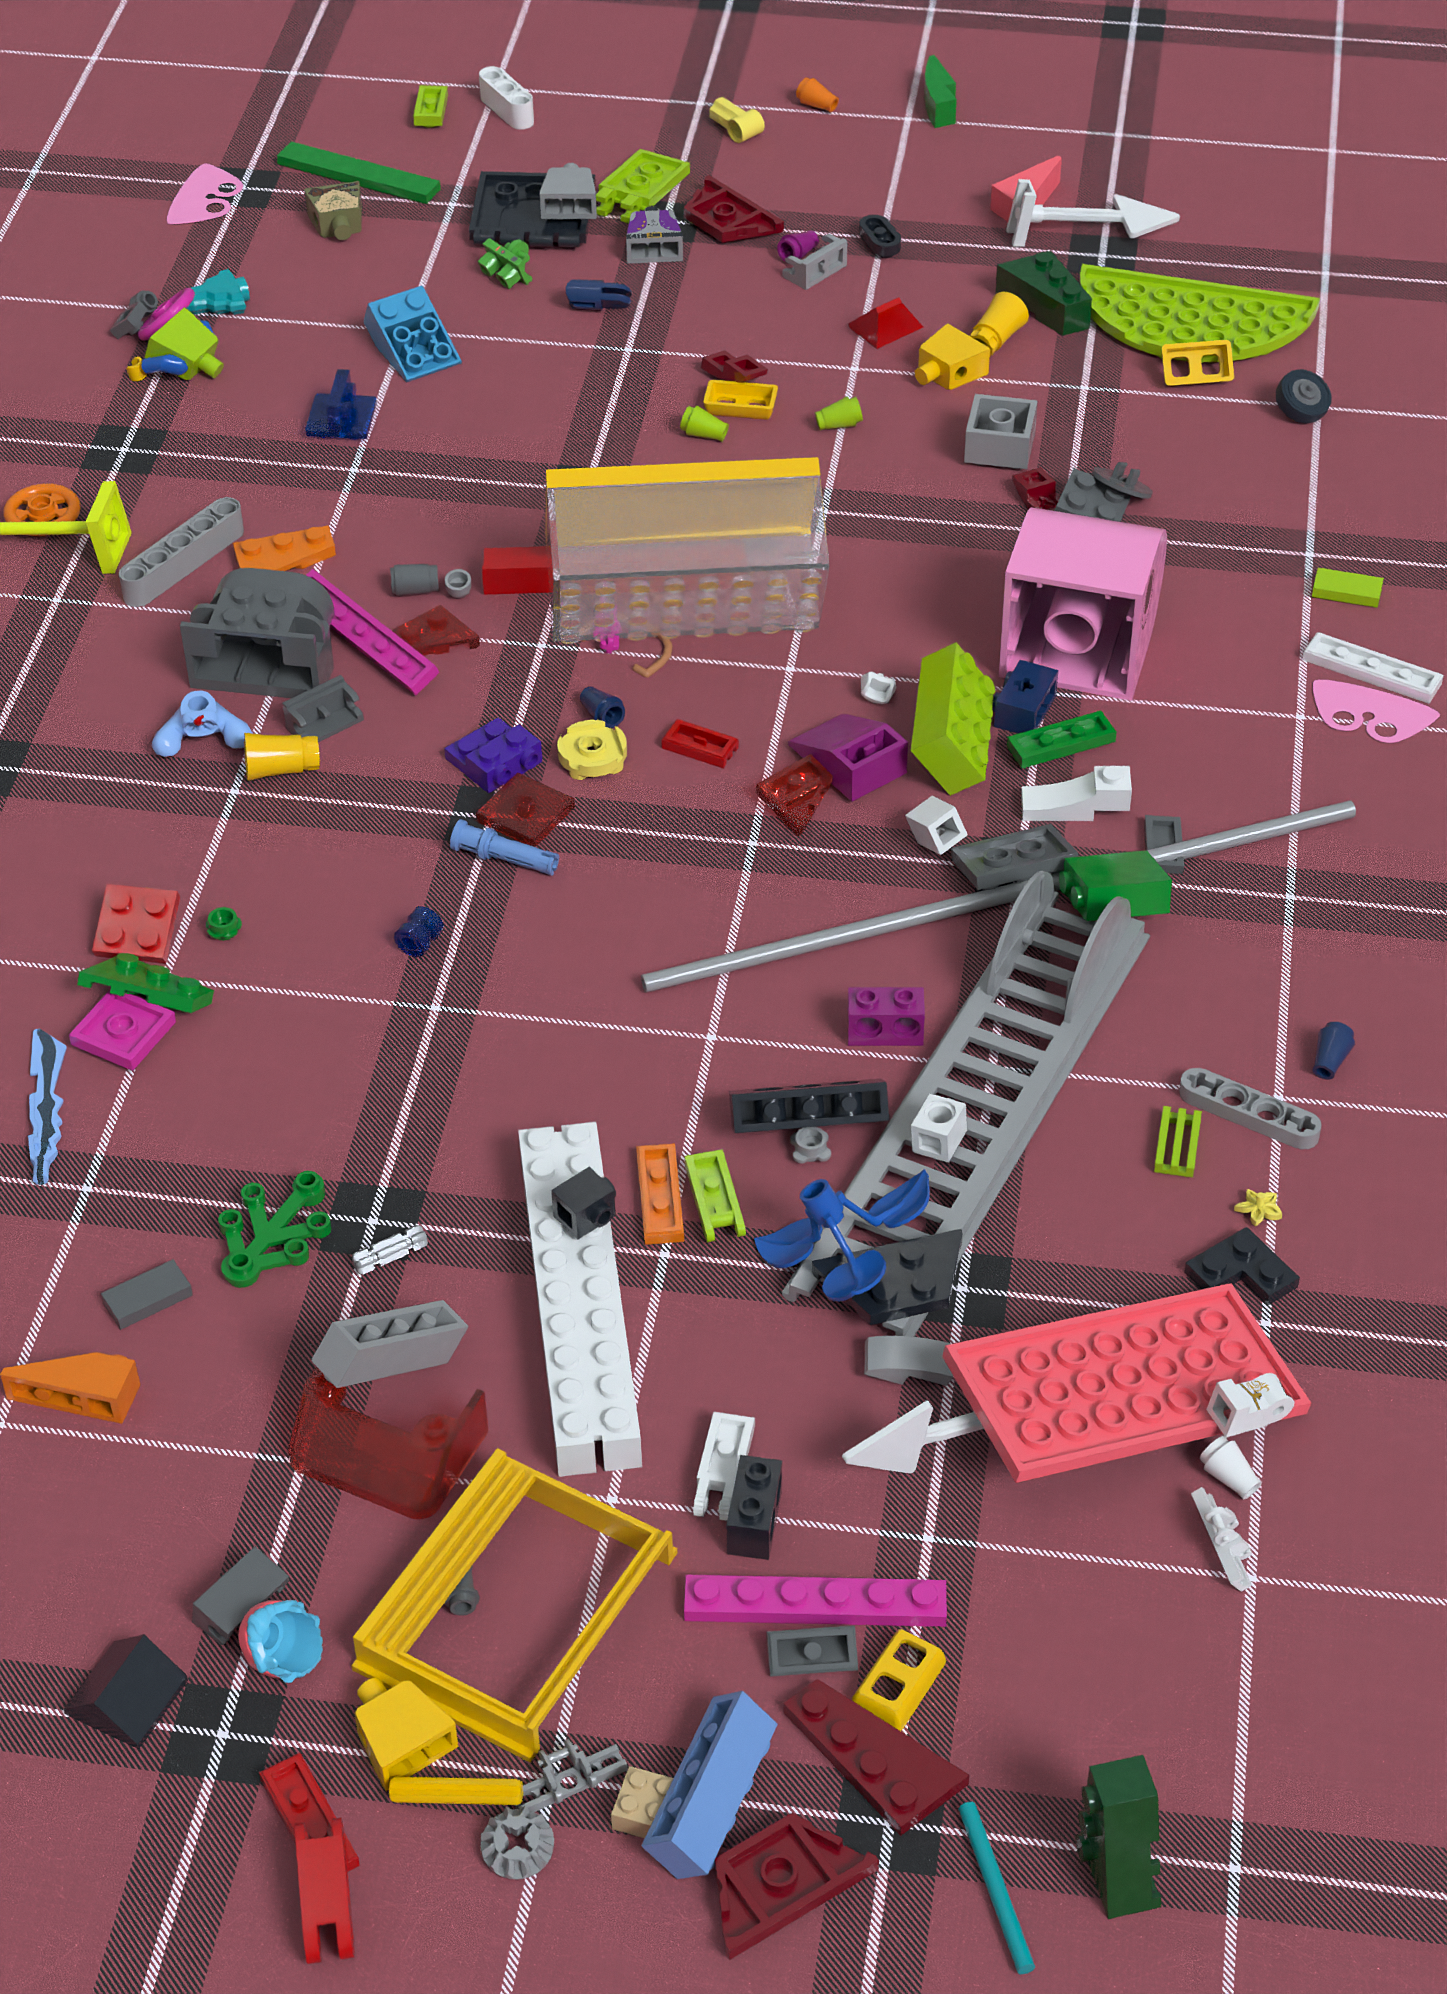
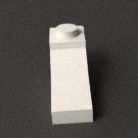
M1094 766L1093 772L1072 780L1049 785L1022 786V820L1093 821L1094 811H1130L1132 794L1130 766Z

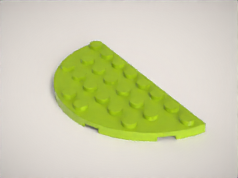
M1082 264L1079 284L1092 298L1091 318L1105 332L1119 341L1141 351L1157 355L1161 359L1162 346L1165 344L1229 340L1231 342L1233 361L1267 355L1300 336L1316 317L1320 298L1087 264ZM1215 355L1201 357V363L1219 362L1218 357ZM1173 358L1176 360L1188 361L1186 358Z

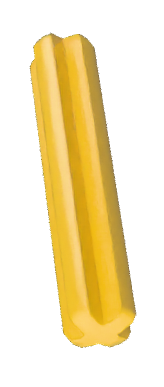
M393 1777L389 1784V1798L396 1803L519 1805L523 1799V1783L518 1779Z

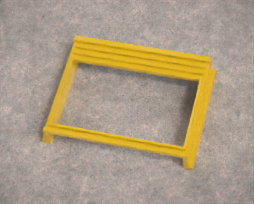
M497 1448L353 1636L356 1660L351 1665L352 1670L368 1679L379 1678L387 1689L394 1687L402 1681H411L448 1714L456 1725L531 1763L540 1750L538 1727L655 1561L658 1560L666 1565H670L677 1555V1548L673 1546L672 1532L668 1530L663 1532L508 1457L505 1451ZM525 1495L639 1552L523 1714L407 1654V1652Z

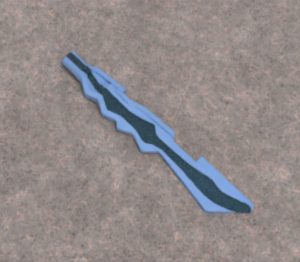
M35 1029L33 1031L30 1076L38 1075L37 1092L29 1095L30 1123L33 1128V1134L28 1135L31 1164L33 1165V1182L38 1185L48 1182L50 1164L58 1155L56 1144L61 1139L59 1127L63 1123L57 1113L64 1101L54 1094V1090L67 1049L66 1045L42 1029Z

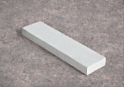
M1319 632L1315 634L1303 654V661L1428 704L1442 685L1444 676Z

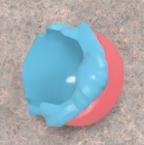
M268 1600L255 1605L246 1613L239 1628V1645L245 1659L259 1673L272 1678H281L285 1683H292L296 1678L305 1676L321 1660L323 1638L319 1628V1616L307 1613L303 1602H297L296 1600Z

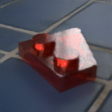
M442 605L391 630L423 656L450 653L449 646L468 643L470 649L480 646L479 635Z
M809 754L759 782L756 785L755 793L799 836L804 832L830 788L833 775L812 754Z

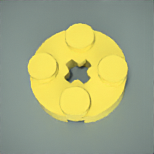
M585 720L577 722L567 728V734L563 738L560 735L557 742L558 759L561 765L569 770V775L573 779L583 780L587 777L617 774L624 768L623 762L627 757L626 736L616 726L615 730L605 727L604 721ZM593 746H594V748L596 749V750H588V747H593Z

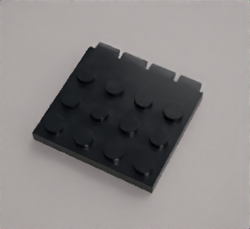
M481 171L469 226V240H474L475 245H483L490 238L495 242L500 241V245L512 243L519 239L529 242V246L553 247L554 242H556L559 247H580V243H586L590 219H541L540 190L547 173ZM592 174V178H593V182H594V186H595V185H596L595 174Z

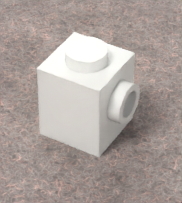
M934 796L929 797L905 815L917 843L939 855L968 835L955 806Z

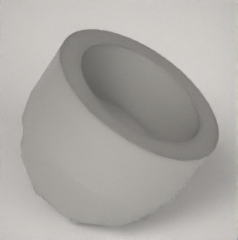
M454 569L446 574L445 588L450 596L460 599L470 593L472 583L471 576L467 571Z

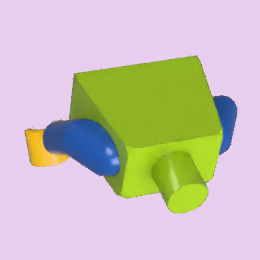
M184 307L150 337L143 361L140 357H134L131 361L132 366H127L126 370L131 381H140L147 374L155 372L173 374L184 380H191L201 370L214 379L221 373L224 363L214 357L219 341L209 322L198 320Z

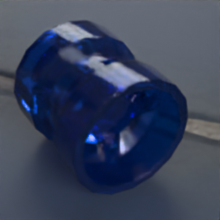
M418 906L409 914L407 923H403L395 931V943L409 956L422 957L430 948V941L436 940L443 932V921L433 910L428 907Z

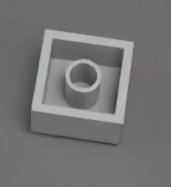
M975 394L966 429L964 462L977 465L1002 466L1011 469H1027L1036 431L1038 400Z

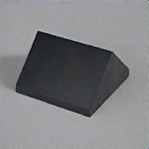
M145 1634L114 1641L64 1708V1713L73 1719L140 1749L187 1683L188 1676Z

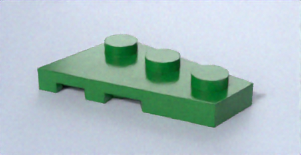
M120 953L116 957L79 971L77 985L91 988L93 983L111 986L110 993L124 996L125 994H144L148 1003L189 1013L212 1004L214 990L202 986L200 981L194 978L179 977L170 973V970L166 967L146 964L139 961L136 955L129 953Z

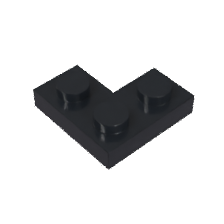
M1248 1227L1243 1228L1187 1261L1184 1271L1200 1289L1229 1283L1233 1285L1242 1280L1267 1306L1298 1288L1300 1277Z

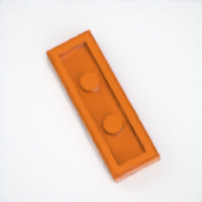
M675 1143L636 1146L644 1243L649 1245L684 1242Z

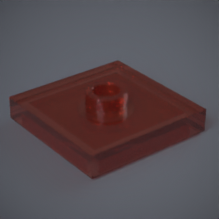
M517 772L476 812L477 822L524 844L536 847L575 808V798Z

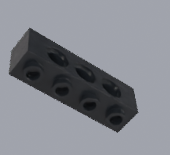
M882 1078L729 1091L731 1126L734 1133L889 1121L887 1082Z

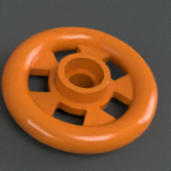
M51 483L35 484L14 493L4 506L3 516L6 522H25L26 518L34 522L76 521L80 514L81 504L78 496L65 486ZM67 503L68 507L58 509L57 504ZM21 504L27 505L26 510H20L18 507ZM28 535V536H47V535Z

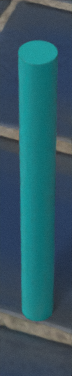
M966 1802L958 1808L1017 1973L1027 1974L1035 1969L1034 1961L977 1806L974 1802Z

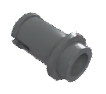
M473 1565L445 1601L446 1606L455 1615H468L476 1609V1605L479 1603V1593L474 1589Z

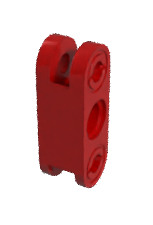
M341 1817L332 1819L331 1836L307 1839L305 1823L295 1824L303 1940L307 1964L322 1962L320 1925L336 1923L340 1960L355 1958L346 1846Z

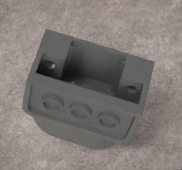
M240 568L226 574L220 580L211 603L196 605L191 612V622L182 621L180 624L190 688L293 698L329 681L334 669L330 636L334 605L327 590L311 577L296 572Z

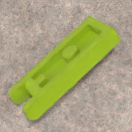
M723 1149L685 1156V1168L706 1242L715 1241L714 1228L734 1225L737 1237L746 1236L744 1220Z

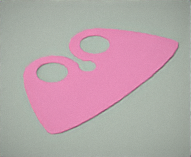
M202 164L188 177L172 202L167 215L168 224L205 221L227 214L231 208L227 200L219 198L207 199L206 195L234 196L242 190V182L232 174L216 166ZM223 183H233L236 185V189L228 193L220 192L218 187ZM211 203H221L224 205V209L217 213L208 212L206 207Z
M1314 680L1313 682L1314 699L1318 711L1329 727L1341 731L1355 730L1364 721L1362 714L1371 712L1374 714V718L1368 721L1366 731L1372 738L1380 742L1395 743L1407 739L1428 727L1440 716V713L1426 705L1383 691L1332 680ZM1345 711L1351 713L1355 720L1352 724L1344 726L1335 723L1332 717L1336 712ZM1379 723H1390L1396 727L1397 733L1391 737H1383L1376 733L1375 726Z

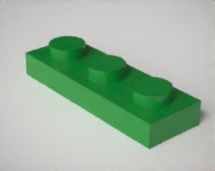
M1100 710L1007 737V748L1021 769L1116 742L1117 731Z

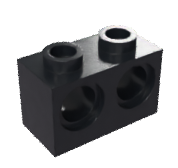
M740 1455L726 1524L727 1555L769 1560L782 1494V1460Z

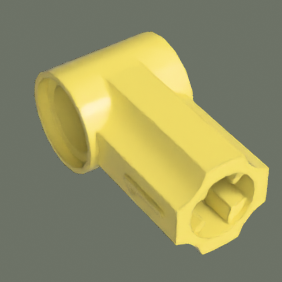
M724 97L716 99L713 106L709 109L710 118L727 128L729 136L735 143H741L764 131L763 118L755 109L745 112Z

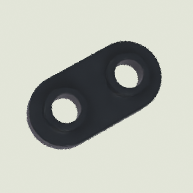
M875 214L861 218L859 234L875 254L882 258H890L900 252L901 236L887 218Z

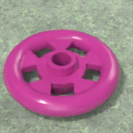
M184 288L162 303L139 329V339L143 341L149 340L154 333L184 307L187 308L195 297L194 290L192 288Z

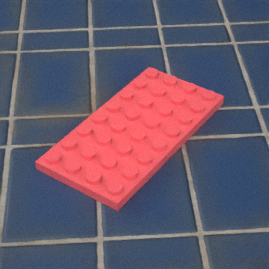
M1232 1283L945 1345L942 1355L1015 1483L1223 1434L1206 1410L1216 1383L1219 1381L1232 1379L1235 1384L1252 1381L1260 1375L1273 1373L1295 1402L1291 1412L1281 1420L1307 1414L1311 1406V1401ZM1230 1409L1224 1411L1225 1417L1229 1419Z

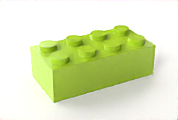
M957 642L922 658L911 752L950 796L978 784L986 778L989 740L991 739V717L993 716V695L995 693V686L988 675L984 676L976 666L973 657L968 652L965 653Z

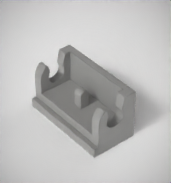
M832 234L824 235L822 239L830 244L820 247L818 251L808 255L803 260L795 256L787 257L785 261L793 265V267L782 270V277L805 290L809 289L847 266V240L844 238L839 239Z

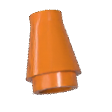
M805 77L796 90V97L800 99L801 104L820 108L830 113L836 109L839 98L833 95L815 78L809 79Z

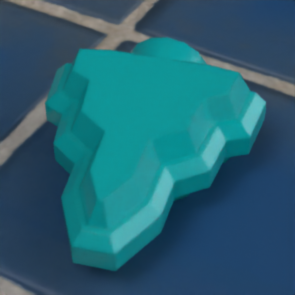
M229 269L219 271L218 275L206 279L202 285L192 287L195 297L186 309L192 314L209 311L215 314L232 313L236 315L244 313L246 310L245 301L250 300V293L244 276L234 278Z

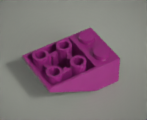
M843 713L788 741V745L851 802L907 773L908 741L884 722Z

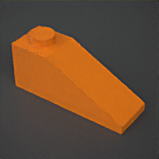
M98 1352L3 1368L0 1374L8 1400L123 1424L140 1387L135 1360L118 1354L108 1355Z

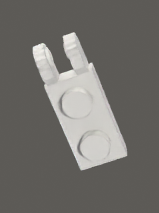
M713 1412L697 1475V1491L693 1508L695 1516L704 1517L708 1508L709 1490L722 1491L723 1496L719 1503L718 1513L720 1514V1520L727 1521L740 1455L748 1456L755 1429V1418Z

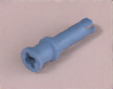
M460 819L454 826L451 834L450 848L452 850L459 851L463 849L478 854V857L483 860L494 857L540 871L550 876L554 875V871L558 867V853L545 851L498 836V833L492 828L483 830L470 826L466 820Z

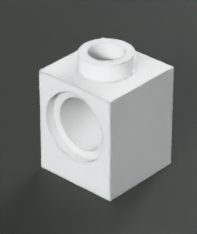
M929 1094L911 1124L912 1151L949 1163L967 1131L966 1104L950 1098Z

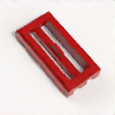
M676 719L661 739L662 749L722 769L727 765L726 759L730 760L733 756V751L736 752L739 748L738 738L680 719Z

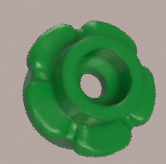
M220 907L211 911L206 922L208 935L223 941L236 936L238 930L242 927L241 919L237 917L233 909L228 907Z

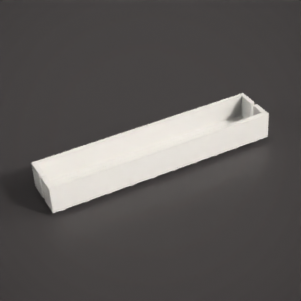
M596 1122L561 1125L562 1131L554 1132L553 1126L518 1130L558 1475L562 1477L596 1473L594 1441L602 1440L605 1471L642 1467L641 1436L611 1223L609 1221L605 1226L597 1227L577 1240L553 1217L552 1189L589 1166L600 1177H604Z

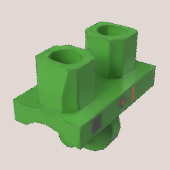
M490 238L483 243L487 253L478 260V264L484 274L491 277L500 268L501 270L496 276L498 281L507 289H510L518 281L528 285L533 280L531 275L525 272V263L529 261L530 256L528 255V245L524 241L518 239L512 243H506L504 247Z

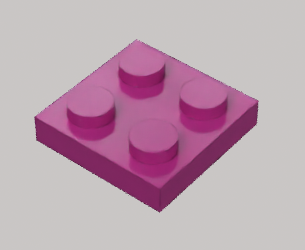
M109 990L69 1034L72 1046L133 1071L176 1023L175 1013L162 1006L148 1003L145 999L135 995L125 994L124 996L111 994Z

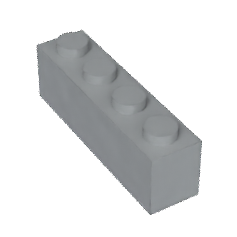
M444 1300L332 1322L311 1361L320 1369L326 1380L334 1384L336 1388L446 1364L449 1362L469 1326Z

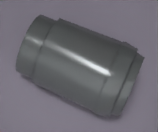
M397 564L390 568L392 594H396V596L439 591L437 565Z

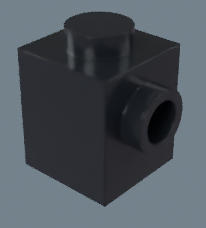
M590 1166L551 1190L553 1217L577 1240L597 1227L605 1226L616 1216V1190L608 1178L600 1177Z

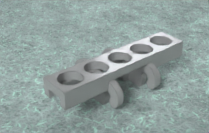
M566 1739L564 1740L565 1747L548 1755L543 1750L539 1751L540 1760L537 1761L539 1767H544L542 1768L543 1777L523 1785V1796L532 1795L535 1799L522 1805H514V1807L522 1809L526 1806L530 1811L536 1812L554 1803L558 1804L567 1797L587 1788H594L598 1786V1783L627 1771V1763L621 1757L617 1744L586 1757L583 1750L578 1753L576 1752L579 1750L577 1744L572 1745L570 1740ZM569 1756L574 1767L555 1775L552 1763ZM611 1758L617 1761L605 1768L601 1766L605 1759ZM591 1768H594V1769H596L597 1771L594 1772V1773H592V1769H591ZM565 1777H573L577 1780V1785L574 1788L565 1789L561 1786L560 1782ZM547 1786L550 1792L541 1796V1789Z

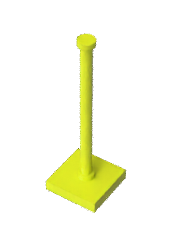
M103 481L86 521L0 522V535L89 534L102 574H115L132 531L116 481Z

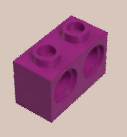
M848 987V1046H923L925 1022L924 987Z

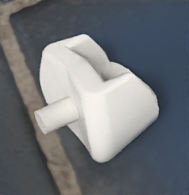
M868 672L862 676L861 694L866 700L876 704H886L891 700L896 690L894 679L886 678L882 673L876 674L874 672Z

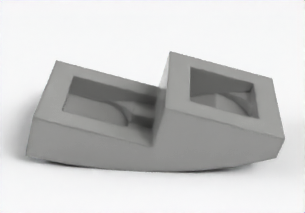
M911 1336L868 1337L865 1341L864 1375L903 1385L908 1376L947 1386L952 1380L953 1374L942 1355L945 1345H950L951 1343Z

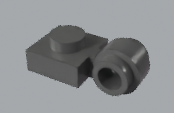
M142 290L132 296L129 308L120 314L109 331L117 339L127 333L130 335L135 334L144 324L141 319L156 310L158 304L156 295L151 291Z

